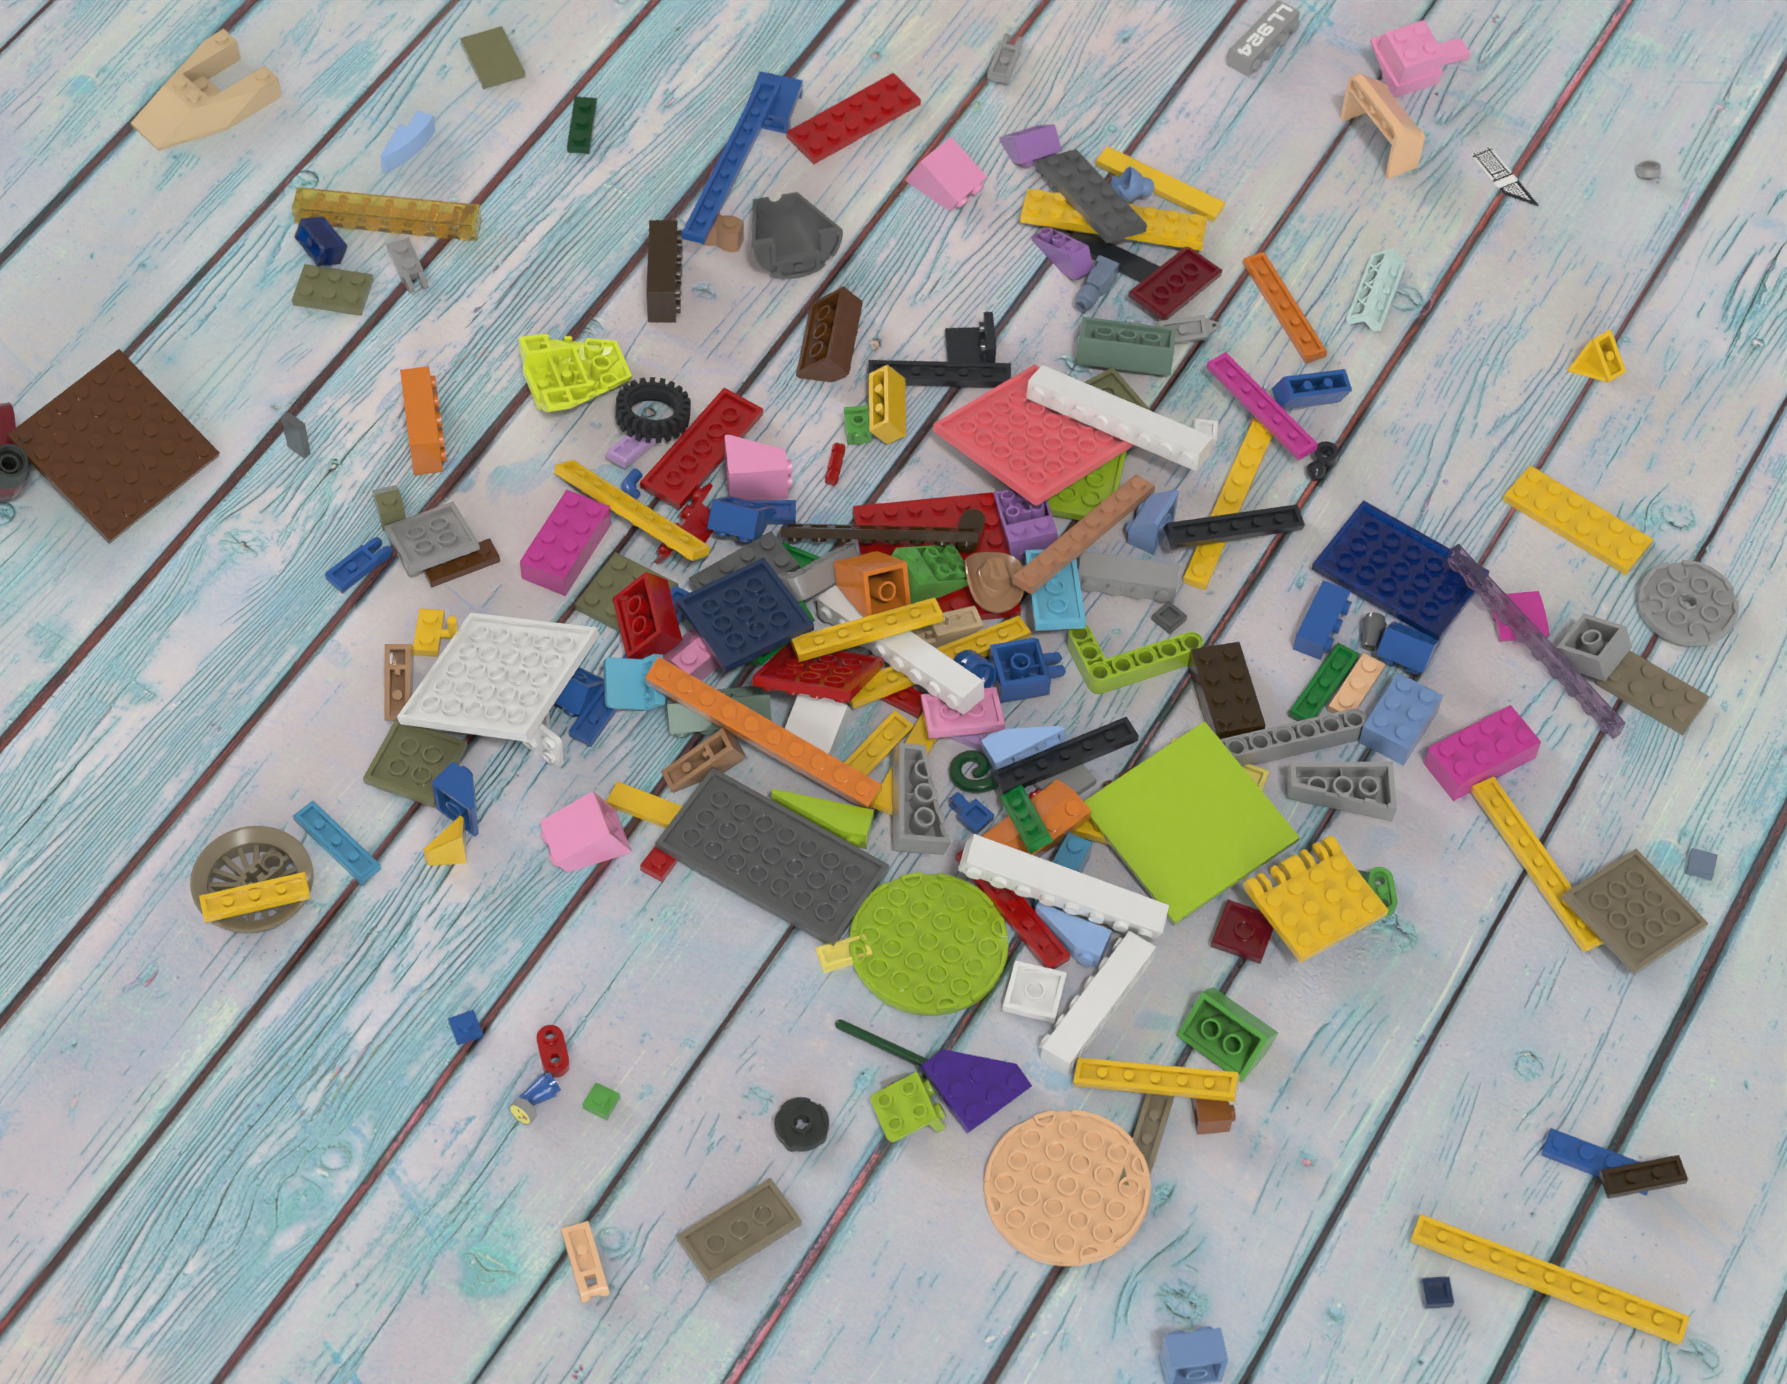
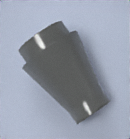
M1370 612L1362 619L1363 649L1367 651L1377 650L1378 643L1387 626L1384 615Z

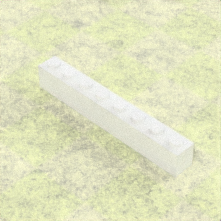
M1042 365L1028 380L1026 399L1196 472L1210 456L1213 437Z
M836 584L817 598L818 615L823 621L829 622L833 626L863 618ZM911 631L859 645L873 652L875 656L884 657V661L890 664L894 670L902 672L913 683L919 684L932 696L944 701L949 708L955 709L963 715L984 699V681Z
M973 834L965 843L958 871L966 873V876L971 879H982L990 882L996 888L1013 890L1018 896L1035 898L1043 905L1057 906L1064 909L1068 914H1079L1087 917L1092 923H1103L1112 926L1117 932L1126 933L1131 931L1147 942L1154 941L1163 934L1169 905L976 834Z

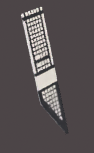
M1491 147L1471 154L1504 195L1539 206Z

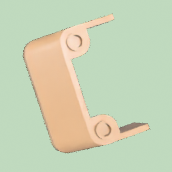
M1360 73L1350 76L1340 119L1346 121L1367 113L1392 145L1385 174L1387 179L1418 168L1425 141L1424 132L1417 127L1390 93L1386 84Z

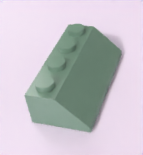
M1082 317L1076 364H1082L1085 367L1097 366L1105 367L1106 369L1114 367L1115 370H1129L1132 373L1145 372L1156 376H1170L1176 328Z
M759 686L716 689L772 721L768 691L763 690ZM666 696L669 733L675 734V737L690 736V732L710 735L716 733L715 730L722 729L720 726Z

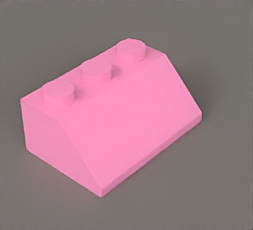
M694 628L682 636L683 641L666 654H661L664 660L701 681L720 667Z

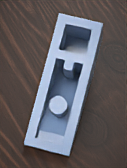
M1062 726L1003 729L999 732H992L985 739L981 740L983 753L994 771L1066 741Z
M1038 902L1035 912L1071 954V957L1084 966H1092L1098 969L1110 944L1112 930Z

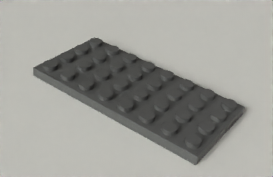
M713 767L655 843L658 850L832 946L840 940L863 902L876 889L889 870V864Z

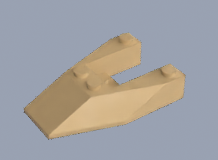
M222 29L204 40L133 119L131 126L158 151L226 131L282 97L279 79L264 65L223 91H220L208 79L241 60L237 40L225 29Z

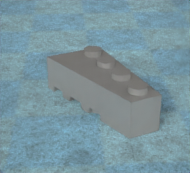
M1290 762L1286 772L1287 798L1387 821L1393 820L1397 810L1393 762Z

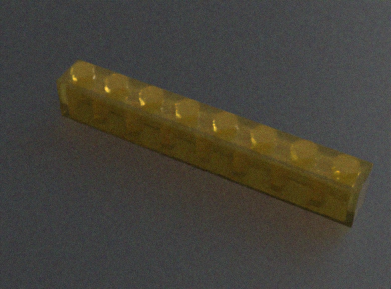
M297 187L292 205L294 223L471 241L478 240L482 222L481 207L477 204Z

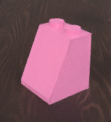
M950 136L916 166L906 178V181L939 205L951 211L954 207L957 206L960 209L969 201L967 196L971 193L974 196L984 188L982 183L987 176Z
M725 435V467L729 496L745 500L788 499V489H792L791 459L787 460L786 450L732 435Z
M594 791L540 821L543 829L541 836L551 850V853H549L550 860L554 866L561 867L567 873L632 852L616 809Z

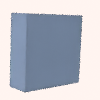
M1692 848L1686 874L1712 881L1718 855Z

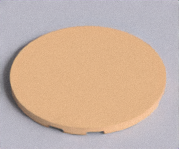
M1055 1110L1034 1115L1033 1118L1020 1125H1015L1002 1137L994 1148L986 1167L984 1193L987 1210L995 1228L1013 1248L1025 1256L1045 1264L1071 1267L1101 1261L1115 1254L1131 1241L1142 1226L1147 1215L1151 1197V1182L1144 1155L1140 1152L1132 1137L1117 1124L1087 1111L1055 1112ZM1123 1167H1124V1168H1125V1172H1126V1177H1124V1178L1119 1182L1120 1177H1121V1173H1122V1170H1123Z

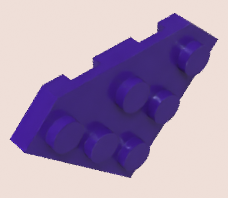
M945 1049L919 1066L966 1133L971 1132L1032 1087V1084L1016 1063Z

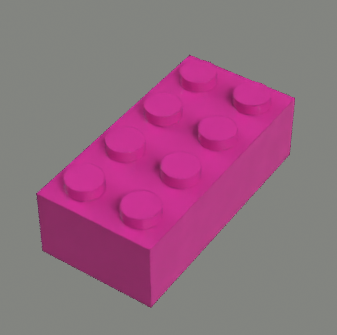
M566 489L521 558V578L566 596L612 524L610 506Z
M1509 705L1428 747L1423 764L1450 798L1455 801L1469 794L1473 785L1493 776L1497 779L1535 759L1541 741L1516 710Z

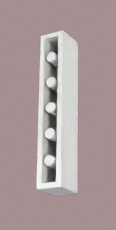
M1131 931L1127 933L1124 939L1120 937L1116 941L1112 949L1114 951L1112 955L1103 958L1098 967L1099 972L1095 977L1091 975L1084 985V992L1081 996L1076 995L1069 1006V1012L1066 1016L1062 1014L1058 1018L1054 1026L1056 1028L1051 1035L1047 1034L1040 1044L1042 1049L1040 1060L1066 1076L1070 1074L1077 1064L1078 1057L1084 1055L1154 960L1156 946Z

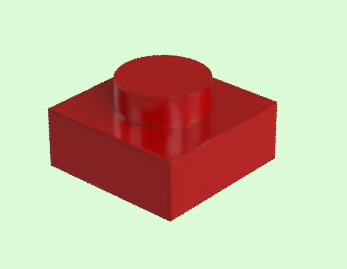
M654 846L641 863L640 871L663 882L677 864V860Z

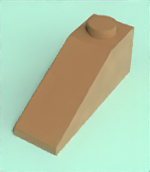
M385 644V721H395L412 696L414 647L411 644Z
M722 728L666 767L661 773L671 792L675 793L702 782L712 767L722 773L727 772L744 760L746 755L737 738Z

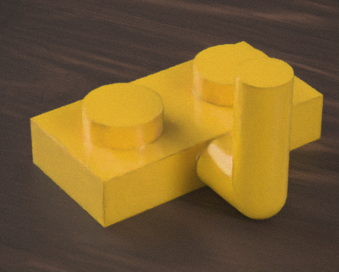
M419 608L413 643L414 655L439 657L441 639H452L458 631L457 618L449 616L447 618L448 629H443L445 610Z

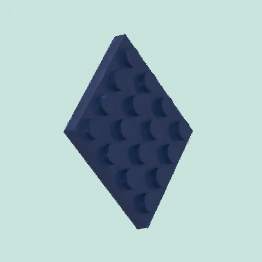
M764 557L676 599L678 608L725 673L791 642L793 638L814 630V623Z

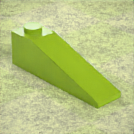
M772 789V800L858 848H867L873 827L874 810Z

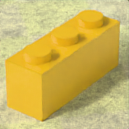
M889 365L869 374V429L872 434L887 445L906 436L905 378Z

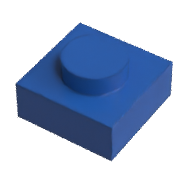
M474 1009L448 1018L457 1046L483 1037Z

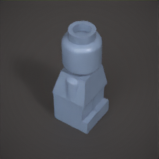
M1101 255L1098 256L1095 267L1091 269L1087 278L1086 285H1083L1075 296V307L1078 310L1084 312L1093 308L1099 297L1109 292V289L1118 277L1119 263Z

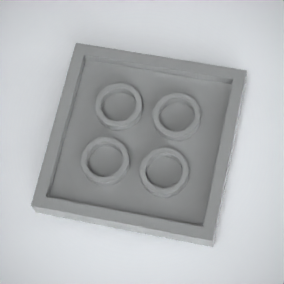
M454 501L384 526L388 538L410 575L480 549L478 540Z

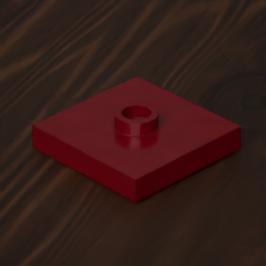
M1228 899L1210 947L1261 964L1274 928L1260 910Z

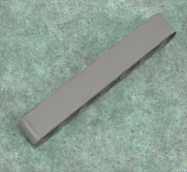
M1348 709L1220 740L1242 767L1248 764L1257 765L1357 741L1360 739L1367 718L1365 713L1359 709Z

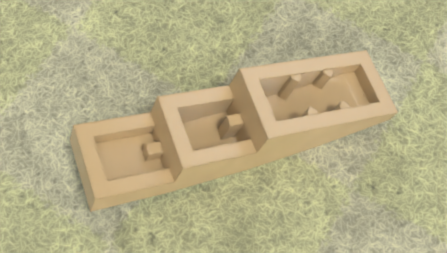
M971 606L943 613V622L911 630V632L933 647L938 648L982 629L984 624L976 607Z

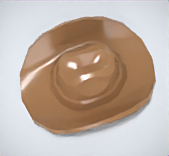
M980 552L966 557L964 563L971 594L975 602L984 610L1002 613L1011 610L1021 601L1025 590L1012 583L1013 575L1023 568L1018 559L1014 556L998 552Z

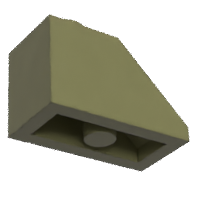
M396 485L372 490L383 531H385L384 526L406 518L401 495Z

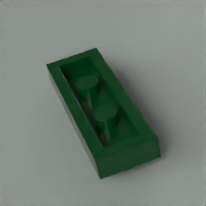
M574 97L567 153L590 154L597 98Z

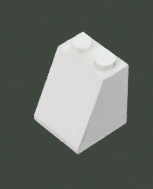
M800 693L797 695L784 729L834 757L855 714L848 705L838 703L825 697L814 699L810 695Z

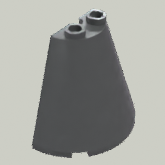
M798 192L782 194L778 201H770L769 197L753 199L752 250L759 265L768 270L772 275L787 279L805 277L822 269L825 266V262L831 256H835L842 242V228Z

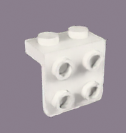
M548 712L529 742H522L528 749L536 750L540 753L548 764H555L560 768L564 764L562 740L549 730L551 725L550 713Z

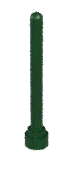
M839 1019L835 1022V1027L838 1030L916 1066H920L929 1060L845 1020Z

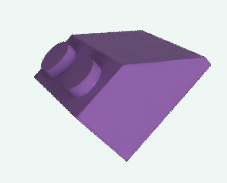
M1039 124L999 137L1000 143L1013 164H1021L1022 167L1035 164V159L1046 158L1062 151L1055 124Z

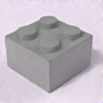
M1584 613L1557 646L1563 668L1602 681L1607 680L1632 648L1626 626Z

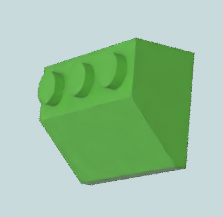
M1212 987L1201 993L1176 1036L1225 1071L1238 1072L1239 1081L1243 1082L1266 1055L1279 1032Z

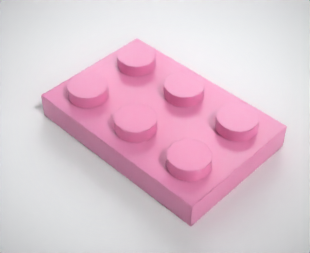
M996 687L984 688V699L964 715L955 709L949 708L938 697H934L931 694H921V705L929 739L999 732L1005 729Z

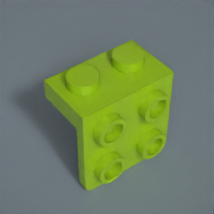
M918 1072L891 1084L870 1097L886 1138L892 1143L927 1125H930L937 1133L947 1128L943 1121V1118L946 1117L945 1111L939 1102L935 1103L933 1095L936 1094L933 1085L929 1080L925 1081Z

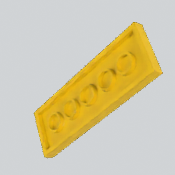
M1531 465L1504 494L1502 500L1626 576L1651 547L1654 540Z

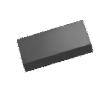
M286 412L281 418L287 447L305 459L311 454L305 423L291 413Z

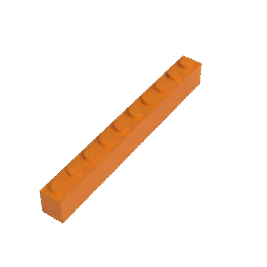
M659 656L645 677L648 686L859 807L871 809L882 791V785Z

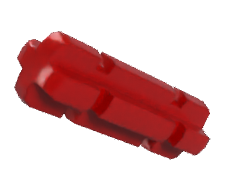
M836 442L832 446L828 470L825 475V483L827 485L835 486L838 484V476L840 475L846 447L843 443L839 444Z

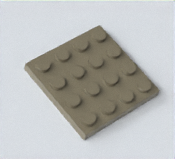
M1634 849L1565 892L1562 897L1571 909L1634 975L1703 931L1709 924L1637 849Z

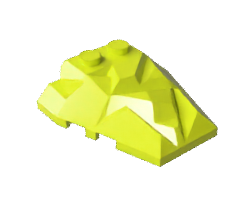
M549 334L519 337L520 355L523 360V374L538 410L543 409L545 412L571 409L630 381L632 378L617 341L587 338L586 342L572 341L571 336H564V340L549 339Z

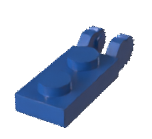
M375 537L365 545L359 546L325 573V578L343 593L380 565V563H384L392 555L393 550L390 546H385L376 552L382 546L383 541L379 537Z

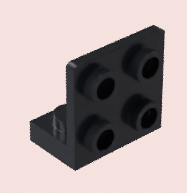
M983 312V322H979L978 327L945 329L947 362L995 363L997 348L993 312Z

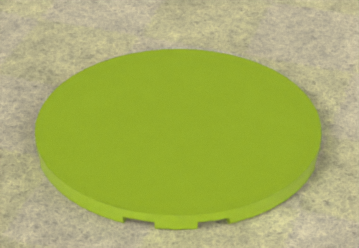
M922 872L901 875L900 878L889 883L881 884L863 902L853 918L850 929V938L856 936L860 938L850 942L849 949L853 967L864 986L887 1005L915 1015H946L964 1010L976 1004L997 984L1004 971L1008 956L1006 924L1003 917L994 907V903L983 891L973 884L944 873H938V875L922 874ZM865 945L870 946L872 955L867 956ZM857 954H864V956L861 958H858Z

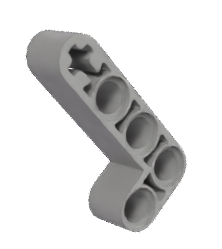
M854 543L845 544L797 571L781 573L778 576L796 601H803L836 583L834 561L858 556V552Z

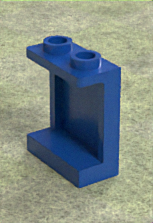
M760 71L753 90L759 79L781 84V91L762 129L786 134V131L791 128V117L798 98L801 99L803 95V80Z

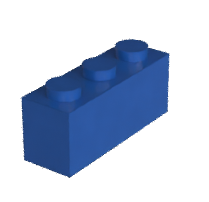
M1346 369L1285 376L1272 388L1275 401L1284 410L1339 403L1352 391Z
M1324 580L1322 581L1296 635L1293 650L1319 660L1322 659L1325 652H1330L1335 640L1332 636L1334 633L1338 634L1343 624L1341 617L1342 615H1348L1352 602L1348 601L1350 590Z

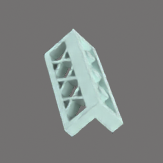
M1394 248L1371 254L1346 318V322L1349 325L1365 321L1372 332L1381 330L1406 265Z

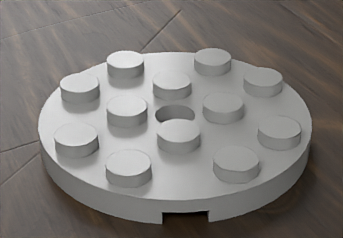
M1682 560L1681 563L1671 564L1665 562L1656 566L1645 576L1638 593L1640 614L1653 632L1677 645L1693 647L1709 645L1724 638L1734 626L1738 616L1739 602L1736 601L1732 584L1725 576L1706 564L1691 560ZM1682 600H1690L1694 606L1684 607L1685 604Z

